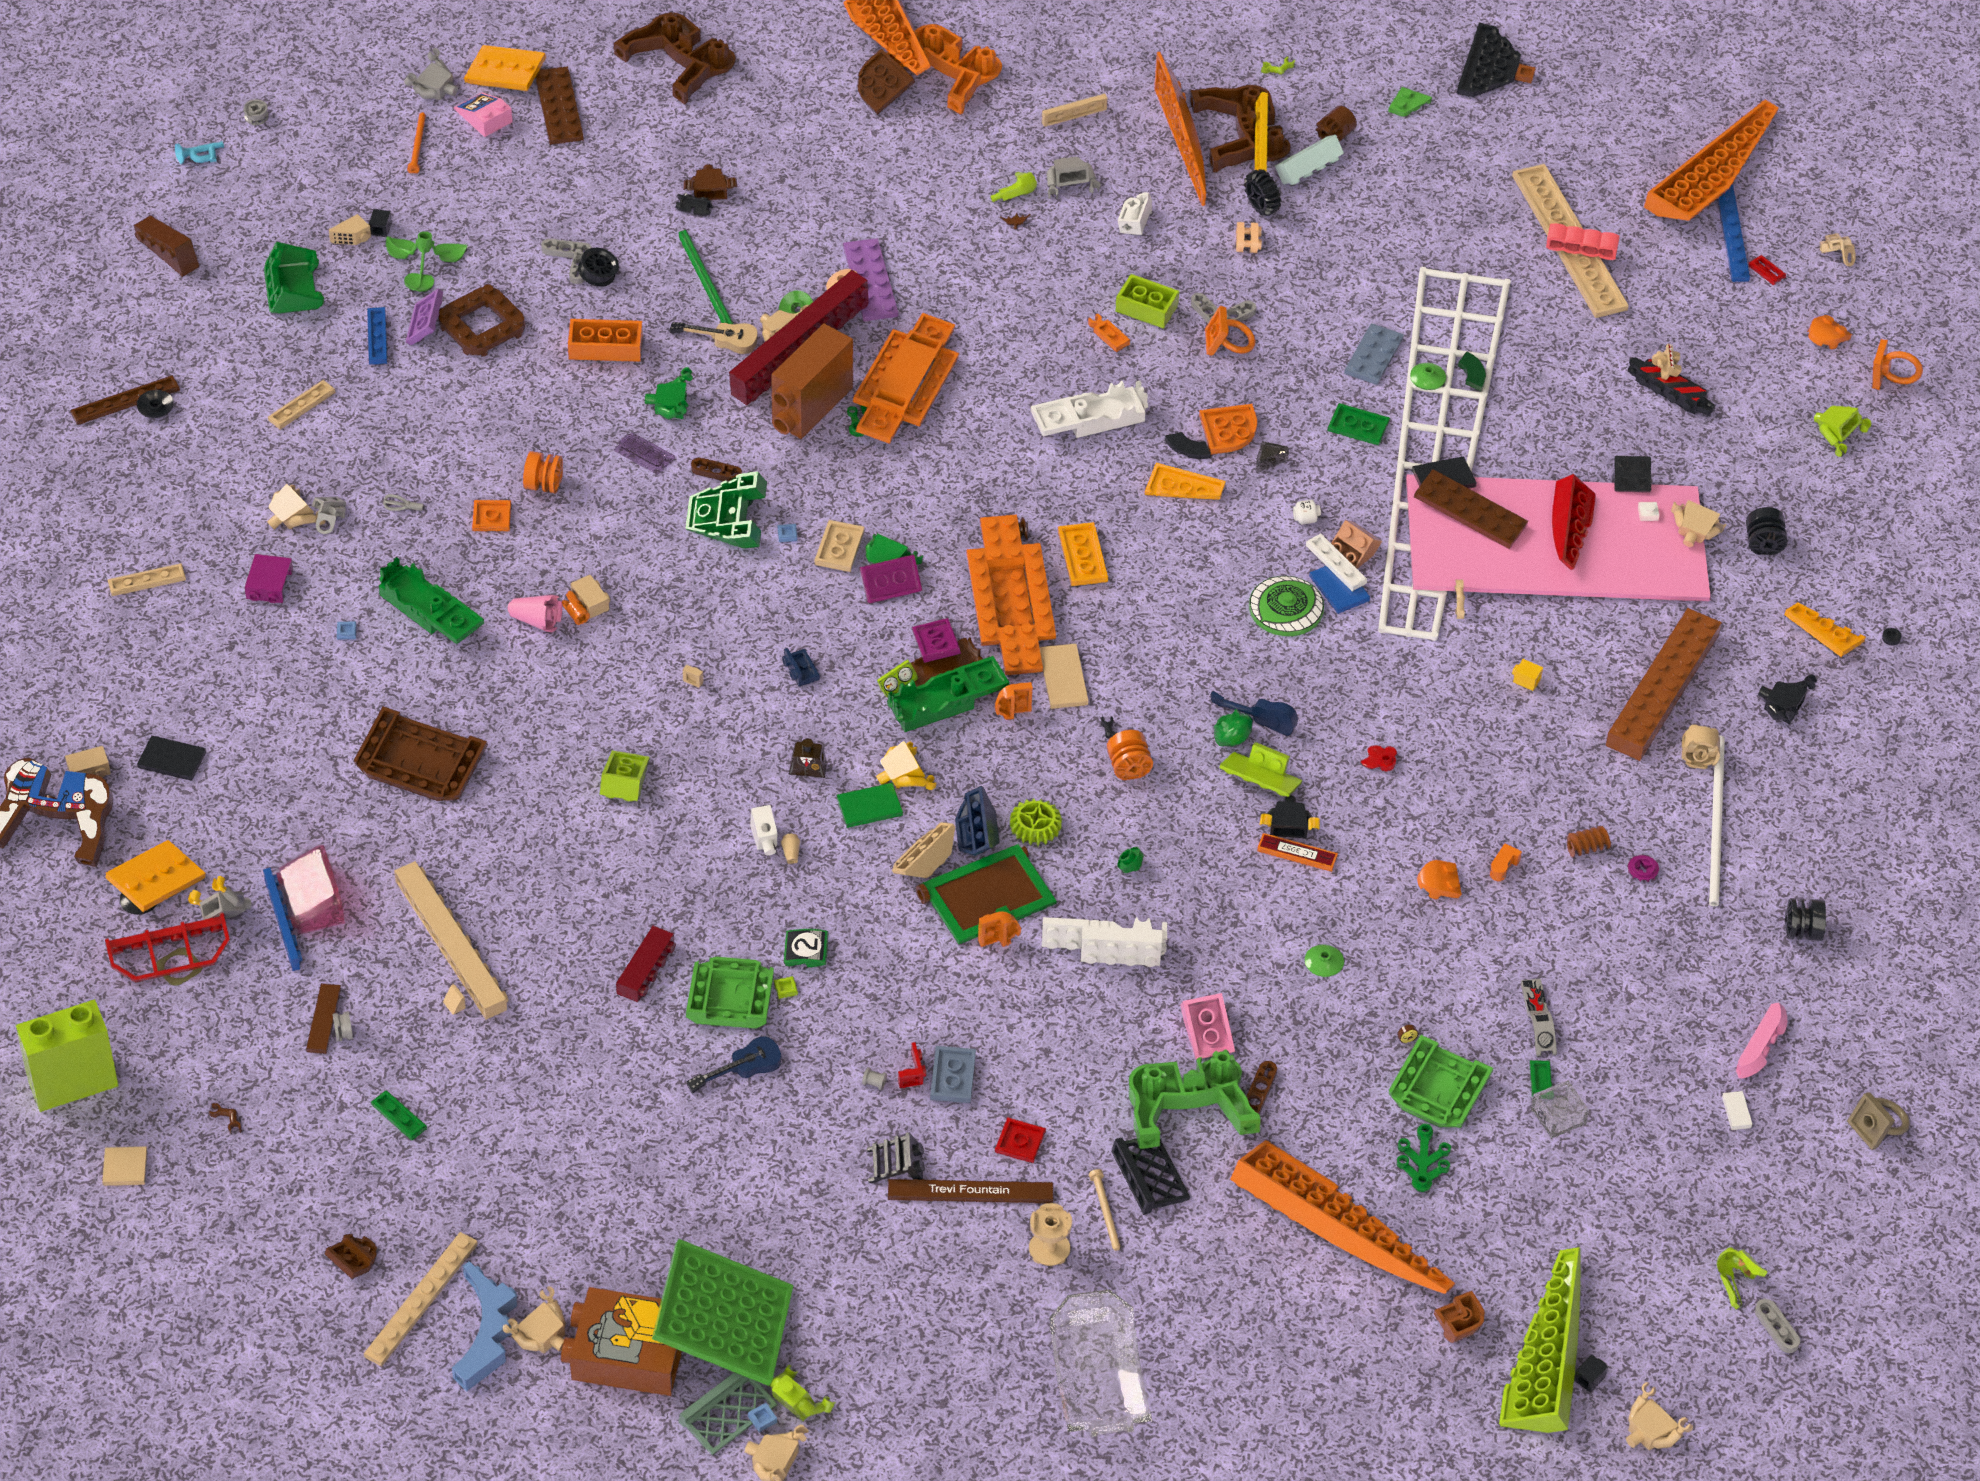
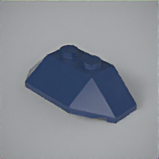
M983 786L965 793L964 801L955 818L958 849L960 852L972 856H977L1000 843L996 811Z

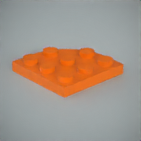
M1253 404L1199 410V417L1211 454L1227 453L1242 449L1253 440L1256 434L1257 417Z

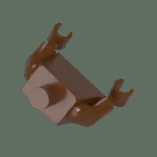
M706 164L703 166V169H698L696 176L684 180L683 190H694L695 198L705 197L709 200L727 199V189L738 187L736 177L729 178L722 173L720 168H713L711 164Z

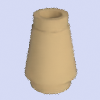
M786 834L782 837L783 840L781 841L788 864L797 863L800 839L796 834Z

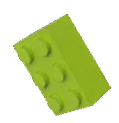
M1130 274L1116 296L1115 312L1164 329L1178 307L1179 291Z

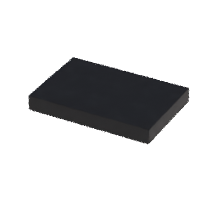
M1464 456L1412 466V472L1419 486L1434 469L1467 488L1476 487L1477 482Z
M151 735L137 763V767L192 781L206 754V748Z

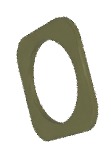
M178 948L156 962L158 971L165 970V963L171 957L176 955L187 956L186 948ZM191 952L192 958H193V962H194V963L200 962V961L194 956V954ZM203 968L194 969L189 975L182 978H173L169 975L163 977L170 985L178 986L199 974Z

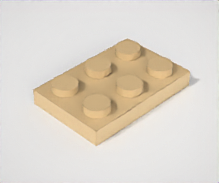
M828 520L814 560L815 565L851 572L865 527Z

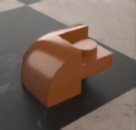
M1472 1290L1454 1297L1453 1303L1434 1310V1315L1444 1330L1443 1335L1450 1343L1473 1335L1484 1322V1309Z

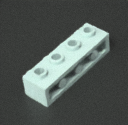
M1332 135L1275 165V168L1283 184L1290 183V185H1294L1300 182L1299 178H1306L1312 175L1313 170H1321L1326 167V163H1333L1339 160V156L1344 154L1337 136Z

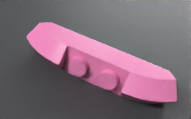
M1779 1002L1770 1005L1738 1060L1736 1072L1739 1078H1747L1759 1072L1767 1063L1766 1058L1770 1051V1043L1774 1045L1778 1035L1784 1034L1787 1027V1012L1785 1007Z

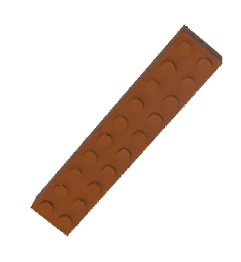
M1690 608L1686 609L1609 730L1606 741L1607 747L1641 761L1719 637L1722 622Z

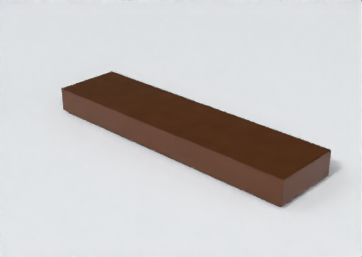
M321 983L307 1042V1052L327 1054L334 1024L333 1014L337 1011L341 985Z

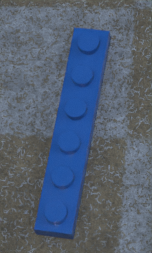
M271 867L263 869L264 881L292 971L299 970V962L303 961L300 950L295 948V946H298L295 934L291 935L290 932L293 931L291 920L286 919V916H288L286 904L282 905L281 901H284L281 889L277 890L276 887L279 886L277 875L272 874Z

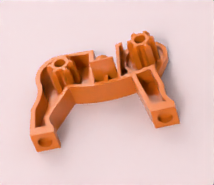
M927 24L915 30L930 65L941 73L956 79L948 94L947 107L962 114L965 104L972 98L976 88L999 76L1002 71V62L996 57L994 50L989 49L988 46L981 49V46L977 45L960 59L962 38L943 26ZM887 52V54L891 58H893L902 68L906 67L900 61H898L893 55Z

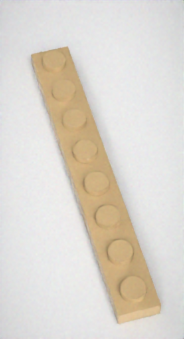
M459 1232L364 1352L366 1359L381 1367L476 1248L478 1245L477 1240Z

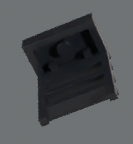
M907 1132L906 1136L903 1137L894 1136L895 1139L890 1141L885 1139L880 1144L872 1143L871 1147H867V1152H873L874 1177L868 1178V1182H878L903 1173H908L913 1180H923V1172L925 1171L922 1161V1155L924 1154L923 1145L910 1132ZM895 1145L896 1170L892 1171L891 1146ZM880 1149H884V1174H881Z

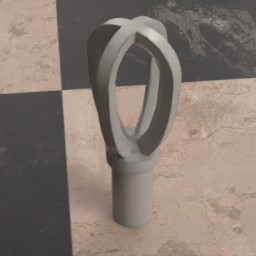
M394 494L386 495L383 501L384 507L392 511L404 509L422 511L424 504L410 502ZM389 497H393V498H397V499H399V500H401V501H403V502L393 501V500H387V499H388ZM387 504L400 505L403 507H388Z

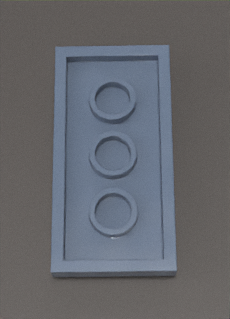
M1371 323L1345 368L1344 374L1378 385L1404 339V334Z

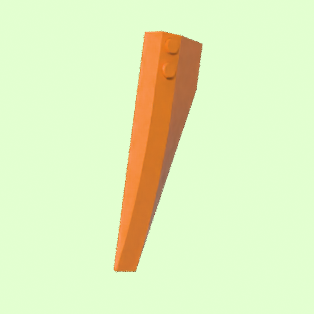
M846 0L843 2L853 23L916 76L931 67L901 0Z

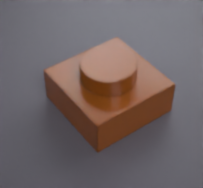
M1519 64L1515 80L1532 84L1536 67Z

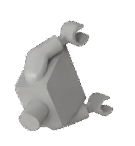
M437 48L428 53V59L436 63L432 62L418 78L414 73H409L404 81L407 86H413L412 89L415 93L419 94L423 99L441 100L446 94L455 96L458 92V87L453 85V75L443 60L438 58L440 51Z
M1079 157L1054 160V166H1051L1047 171L1048 187H1050L1048 189V198L1051 200L1050 195L1055 194L1056 199H1058V189L1055 188L1056 186L1060 187L1089 181V192L1093 193L1094 188H1097L1099 192L1100 182L1095 180L1096 176L1091 164L1082 161Z

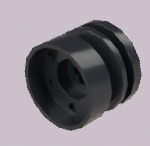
M1762 507L1755 509L1747 516L1748 544L1753 553L1757 555H1775L1783 551L1787 546L1785 517L1780 510L1772 507Z
M1790 898L1785 911L1787 938L1794 939L1796 934L1797 939L1801 940L1804 931H1806L1808 940L1822 941L1826 927L1825 901L1810 899L1806 908L1804 899L1800 898L1797 904L1795 898Z

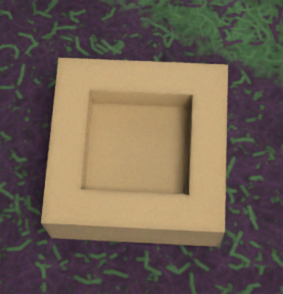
M686 665L683 668V681L700 688L703 684V671Z

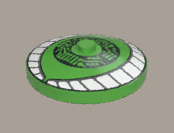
M1276 576L1264 580L1254 588L1250 596L1249 611L1255 623L1265 631L1279 636H1298L1311 631L1319 624L1323 617L1324 601L1318 589L1306 580L1293 576Z

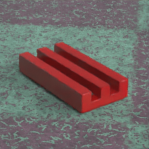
M1762 255L1749 262L1748 266L1773 286L1776 282L1786 278V273Z

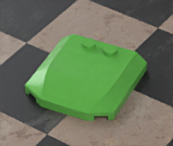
M712 957L709 958V962L699 964V961L695 962L686 1018L696 1024L755 1029L765 1025L768 1016L774 968L770 967V969L761 966V962L757 960Z
M1420 1035L1392 1083L1389 1095L1403 1111L1437 1127L1461 1128L1493 1073V1068L1477 1060L1474 1062L1466 1060L1440 1048L1438 1042Z

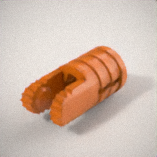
M568 591L566 596L569 601L562 600V606L577 625H581L589 620L590 614L574 592Z

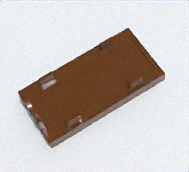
M964 637L957 641L961 654L925 663L922 657L914 660V662H911V665L918 676V679L914 681L916 687L925 684L931 677L938 674H943L955 668L982 660L983 658L980 656L981 649H977L974 646L971 637L968 640Z

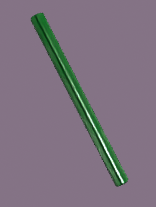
M686 230L679 231L678 237L721 323L733 325V321Z

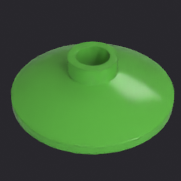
M791 291L781 299L779 310L796 314L798 313L795 312L797 307L802 308L805 305H810L813 300L803 291Z
M1420 363L1411 370L1410 379L1420 389L1435 390L1444 385L1446 373L1436 364Z
M1316 945L1307 951L1305 965L1310 972L1317 976L1330 977L1342 970L1344 957L1333 946Z

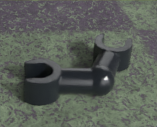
M1103 716L1101 717V726L1105 729V737L1107 739L1117 734V732L1112 731V716L1109 722L1104 721Z

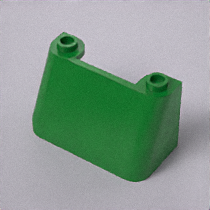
M281 242L275 243L264 266L269 312L281 314L316 310L323 306L324 296H322V292H315L313 271L319 265L316 250Z

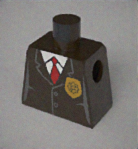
M809 738L804 739L802 742H795L788 774L825 778L827 759L823 745L813 743V740Z

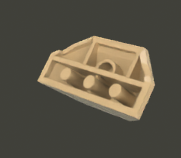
M940 822L935 829L930 830L918 839L894 863L892 872L894 874L920 878L932 876L934 871L944 864L952 853L955 825Z

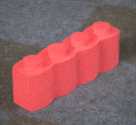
M1553 223L1549 227L1546 248L1553 251H1565L1571 254L1581 253L1588 257L1598 256L1602 259L1614 260L1616 259L1620 236L1611 232L1602 233L1598 230H1584L1576 226L1567 227L1563 224Z

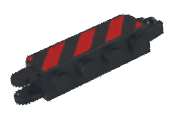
M1636 357L1630 358L1628 373L1636 377L1635 381L1640 385L1646 386L1653 390L1654 393L1660 394L1671 403L1681 406L1685 411L1691 412L1694 415L1700 412L1709 416L1715 410V405L1706 399L1707 391L1705 388L1680 374L1678 377L1670 375L1667 380L1662 379L1661 368L1654 365L1652 359H1647L1644 362Z

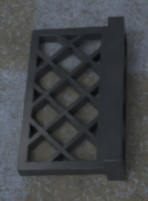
M1123 1137L1115 1139L1111 1152L1143 1215L1151 1213L1152 1209L1190 1200V1195L1161 1139L1160 1146L1156 1150L1144 1148L1140 1149L1138 1154L1130 1151L1128 1148L1131 1146L1139 1148L1137 1138L1124 1141ZM1142 1151L1152 1154V1159L1141 1156ZM1156 1156L1165 1160L1164 1166L1154 1162ZM1137 1161L1147 1164V1169L1138 1167ZM1151 1166L1161 1170L1159 1176L1149 1172ZM1163 1173L1172 1175L1174 1178L1173 1182L1162 1178ZM1145 1177L1155 1180V1185L1146 1183ZM1158 1183L1169 1186L1168 1192L1157 1188ZM1172 1188L1181 1191L1182 1196L1171 1194ZM1153 1193L1164 1196V1200L1155 1201Z

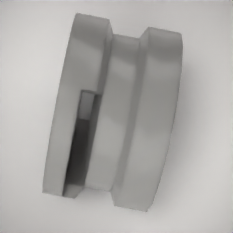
M254 99L245 103L243 111L247 123L260 125L268 120V107L264 101Z
M349 1011L343 1012L341 1015L334 1013L333 1021L337 1042L342 1041L344 1038L348 1040L353 1039Z

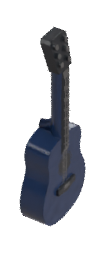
M766 1036L757 1037L750 1041L743 1049L733 1052L732 1063L688 1080L687 1086L691 1093H694L706 1085V1082L729 1072H737L742 1078H750L758 1073L773 1072L781 1065V1051L771 1038Z

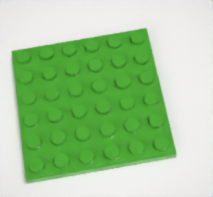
M678 1239L675 1243L652 1339L769 1386L775 1371L794 1285Z

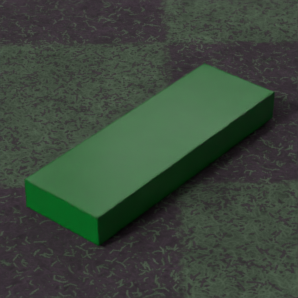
M387 1090L371 1101V1105L411 1141L427 1130V1125Z

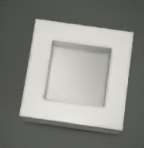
M1657 502L1638 503L1640 521L1659 520Z

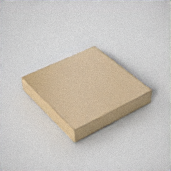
M147 1146L105 1148L103 1186L145 1185Z

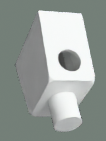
M771 806L752 808L750 827L757 849H764L765 855H773L776 853L777 830Z

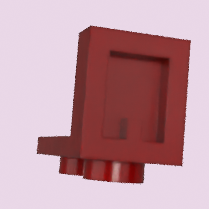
M916 1042L911 1043V1055L915 1068L898 1071L899 1089L923 1085V1077L927 1076L925 1065H921L920 1062L922 1061L921 1049H917Z

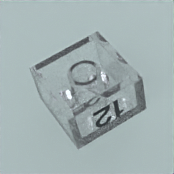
M1569 1080L1533 1094L1531 1110L1551 1139L1587 1124L1589 1109Z

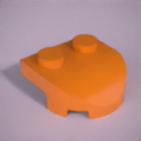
M1829 315L1814 318L1807 331L1809 332L1808 337L1812 342L1819 346L1823 344L1829 345V349H1836L1839 343L1848 341L1852 336L1846 327L1839 325Z
M1032 683L1010 684L1004 687L998 694L995 702L996 714L1002 715L1005 720L1014 719V713L1031 712Z
M1432 860L1417 875V883L1420 889L1424 888L1432 899H1439L1440 896L1459 898L1462 895L1456 863Z
M996 912L979 918L978 942L981 947L1000 941L1002 947L1010 945L1012 943L1011 939L1015 935L1019 936L1021 933L1018 921L1007 912Z

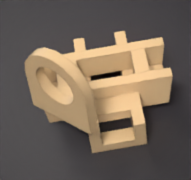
M1838 233L1825 235L1826 241L1820 242L1821 253L1841 250L1844 264L1852 266L1855 263L1856 255L1854 244L1851 243L1849 236L1841 237ZM1849 253L1852 257L1850 263L1847 260V256Z

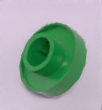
M1138 847L1126 849L1120 855L1117 867L1123 873L1138 871L1142 866L1144 853Z

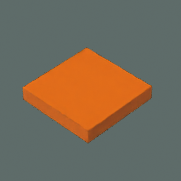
M474 500L472 531H510L511 500Z

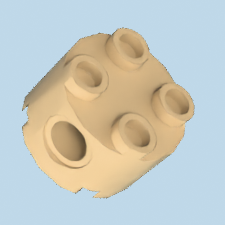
M1691 725L1683 734L1682 759L1686 761L1689 767L1707 769L1708 765L1712 764L1714 766L1720 759V736L1717 729Z

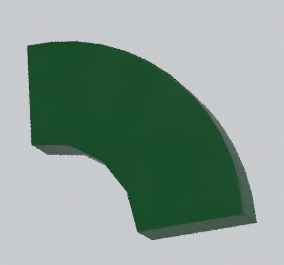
M1466 351L1458 362V367L1464 370L1467 375L1465 385L1482 391L1486 379L1485 368L1476 356Z

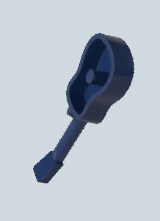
M1212 691L1210 694L1212 703L1222 708L1226 707L1232 710L1237 708L1240 712L1253 716L1255 723L1285 736L1291 735L1298 724V716L1295 709L1287 703L1270 702L1260 698L1255 705L1248 707L1226 700L1215 691Z

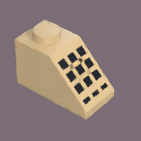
M356 214L329 229L330 242L348 245H358L366 242L371 238L370 225Z

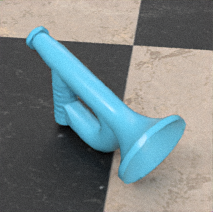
M220 141L185 148L177 143L175 144V155L180 164H183L188 156L197 163L216 162L215 149L224 148V144ZM206 151L209 152L208 155H203V156H198V155H196L197 153H201V152H206Z

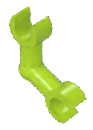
M1286 57L1284 64L1280 67L1271 66L1269 62H1263L1261 72L1264 74L1272 72L1282 75L1288 68L1295 66V60L1288 62L1289 57Z

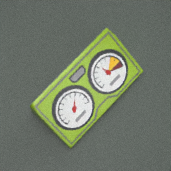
M907 659L877 679L880 690L888 698L889 692L893 691V694L898 693L901 683L907 685L912 679L916 681L918 676Z

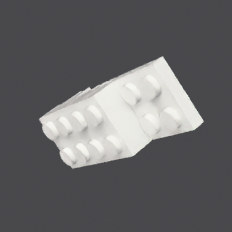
M1120 381L1117 385L1110 383L1107 393L1099 395L1093 392L1083 393L1074 397L1031 406V413L1042 436L1073 430L1076 438L1145 422L1148 395L1144 393L1141 381H1136V388H1125L1123 381Z
M1043 917L1042 947L1049 949L1056 947L1069 950L1081 949V962L1089 964L1099 962L1109 965L1117 963L1128 966L1136 964L1153 967L1160 966L1161 955H1164L1166 952L1167 922H1162V930H1152L1150 918L1145 922L1135 918L1133 928H1122L1115 922Z

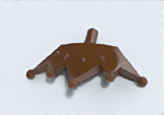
M1016 213L1012 218L1008 216L1006 219L1000 216V219L1007 225H1014V230H1017V225L1024 224L1031 214L1019 217L1018 213Z

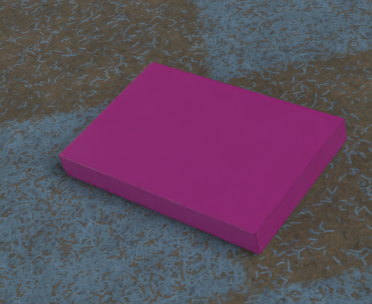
M914 555L859 567L868 604L922 591Z
M948 618L912 627L924 663L961 654Z

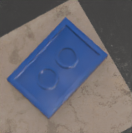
M1327 566L1309 572V577L1337 614L1370 601V596L1362 586L1351 591Z

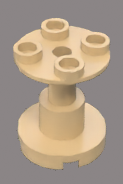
M1043 1204L1040 1206V1209L1034 1210L1030 1218V1229L1034 1236L1029 1243V1253L1033 1257L1034 1262L1042 1265L1055 1266L1063 1264L1070 1254V1243L1066 1237L1072 1229V1217L1059 1204Z

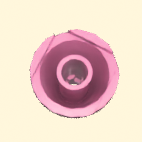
M556 595L515 598L508 604V612L515 619L543 631L554 632L557 629L554 625L556 622H560L562 618V602L558 601L557 598L559 597Z

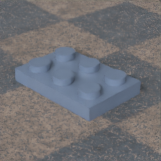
M936 1046L930 1100L971 1103L976 1049Z

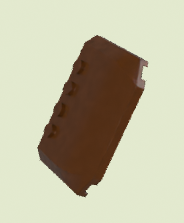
M383 706L357 752L354 764L368 778L436 801L460 799L488 743L485 740L470 735L468 738L403 717L399 711Z

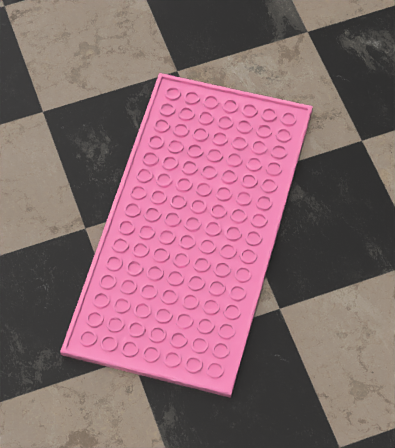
M1407 474L1406 476L1413 590L1455 591V580L1463 579L1464 592L1710 601L1704 541L1703 543L1695 541L1693 547L1684 545L1685 536L1678 533L1679 527L1676 525L1674 513L1671 512L1674 502L1679 506L1682 504L1685 506L1687 501L1690 500L1700 505L1698 486L1651 484V492L1649 493L1614 491V483L1583 482L1596 494L1593 522L1587 529L1588 535L1583 539V547L1579 549L1580 555L1575 568L1570 570L1559 560L1553 538L1552 508L1556 480L1474 477L1477 482L1476 487L1469 489L1528 520L1526 528L1512 547L1508 549L1414 498L1419 485L1414 475ZM1657 502L1659 520L1640 521L1638 503Z

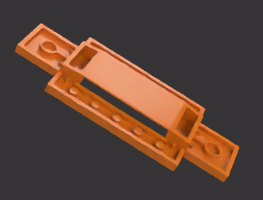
M922 313L913 330H910L908 334L895 329L891 331L853 397L854 403L867 407L857 425L856 432L890 444L902 421L921 426L958 360V352L944 348L955 329V324ZM933 360H935L934 363H933V365H932V367H931V369L929 370L927 376L925 377L923 383L921 384L919 390L917 391V393H916L914 399H913L912 402H911V399H912L914 393L916 392V390H917L919 384L921 383V381H922L923 377L925 376L927 370L929 369L931 363L933 362Z
M1017 514L981 517L980 527L984 548L966 550L981 646L999 644L1005 675L1043 672L1038 641L1056 639V631L1041 544H1022ZM1027 584H1028V589H1029V595H1030V601H1031V607H1030V602H1029V596H1028V590H1027Z

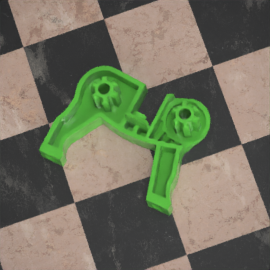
M1225 1049L1222 1052L1215 1051L1212 1054V1058L1203 1063L1202 1057L1197 1058L1196 1070H1190L1187 1074H1184L1183 1082L1177 1062L1144 1064L1135 1068L1129 1076V1100L1135 1109L1133 1126L1139 1148L1160 1146V1130L1156 1123L1163 1109H1191L1217 1103L1239 1135L1259 1133L1261 1118L1250 1107L1247 1097L1239 1087L1242 1069L1235 1061L1234 1055H1230L1229 1051Z

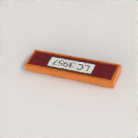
M1265 833L1262 834L1257 851L1331 872L1338 853Z

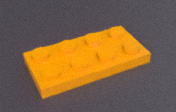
M1094 522L1058 526V535L1071 586L1108 582V575Z

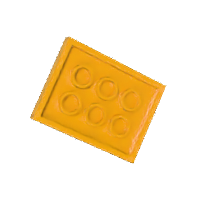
M482 45L466 73L464 81L465 83L528 91L546 59V54L544 52Z
M166 840L106 872L105 878L144 912L200 882L206 877V873L172 842Z

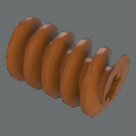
M1603 826L1592 827L1589 830L1584 829L1582 832L1576 831L1575 834L1569 833L1567 836V848L1571 857H1575V851L1578 856H1581L1582 850H1584L1585 854H1589V848H1591L1592 852H1596V846L1601 851L1604 849V844L1607 849L1611 847L1609 834Z

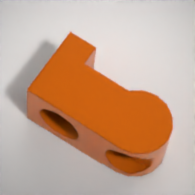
M1504 843L1491 863V879L1503 881L1507 876L1510 866L1512 864L1515 866L1519 864L1522 851Z

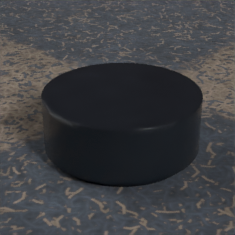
M1887 628L1883 631L1882 640L1884 643L1897 645L1901 641L1902 635L1899 630Z

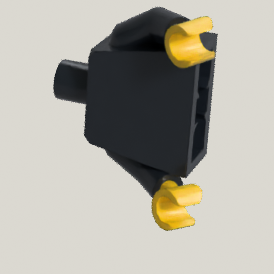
M1292 795L1286 796L1285 801H1278L1276 807L1271 808L1266 814H1261L1259 825L1264 824L1271 827L1270 835L1276 837L1307 839L1308 830L1320 829V819L1313 817L1308 810H1305V804L1296 802V797Z

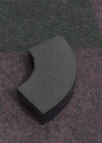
M1183 432L1165 435L1166 443L1175 452L1187 455L1188 458L1193 459L1211 458V453L1205 441L1191 440Z

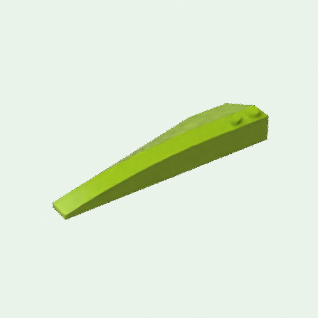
M1579 1247L1559 1251L1551 1271L1553 1274L1550 1281H1547L1545 1286L1546 1293L1543 1298H1540L1538 1303L1539 1310L1537 1313H1534L1523 1340L1525 1345L1517 1355L1518 1362L1516 1367L1511 1370V1383H1506L1503 1391L1499 1424L1502 1427L1545 1433L1568 1430L1579 1333L1581 1249Z

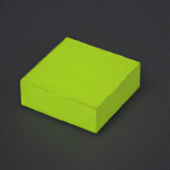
M793 976L774 980L778 999L798 995Z

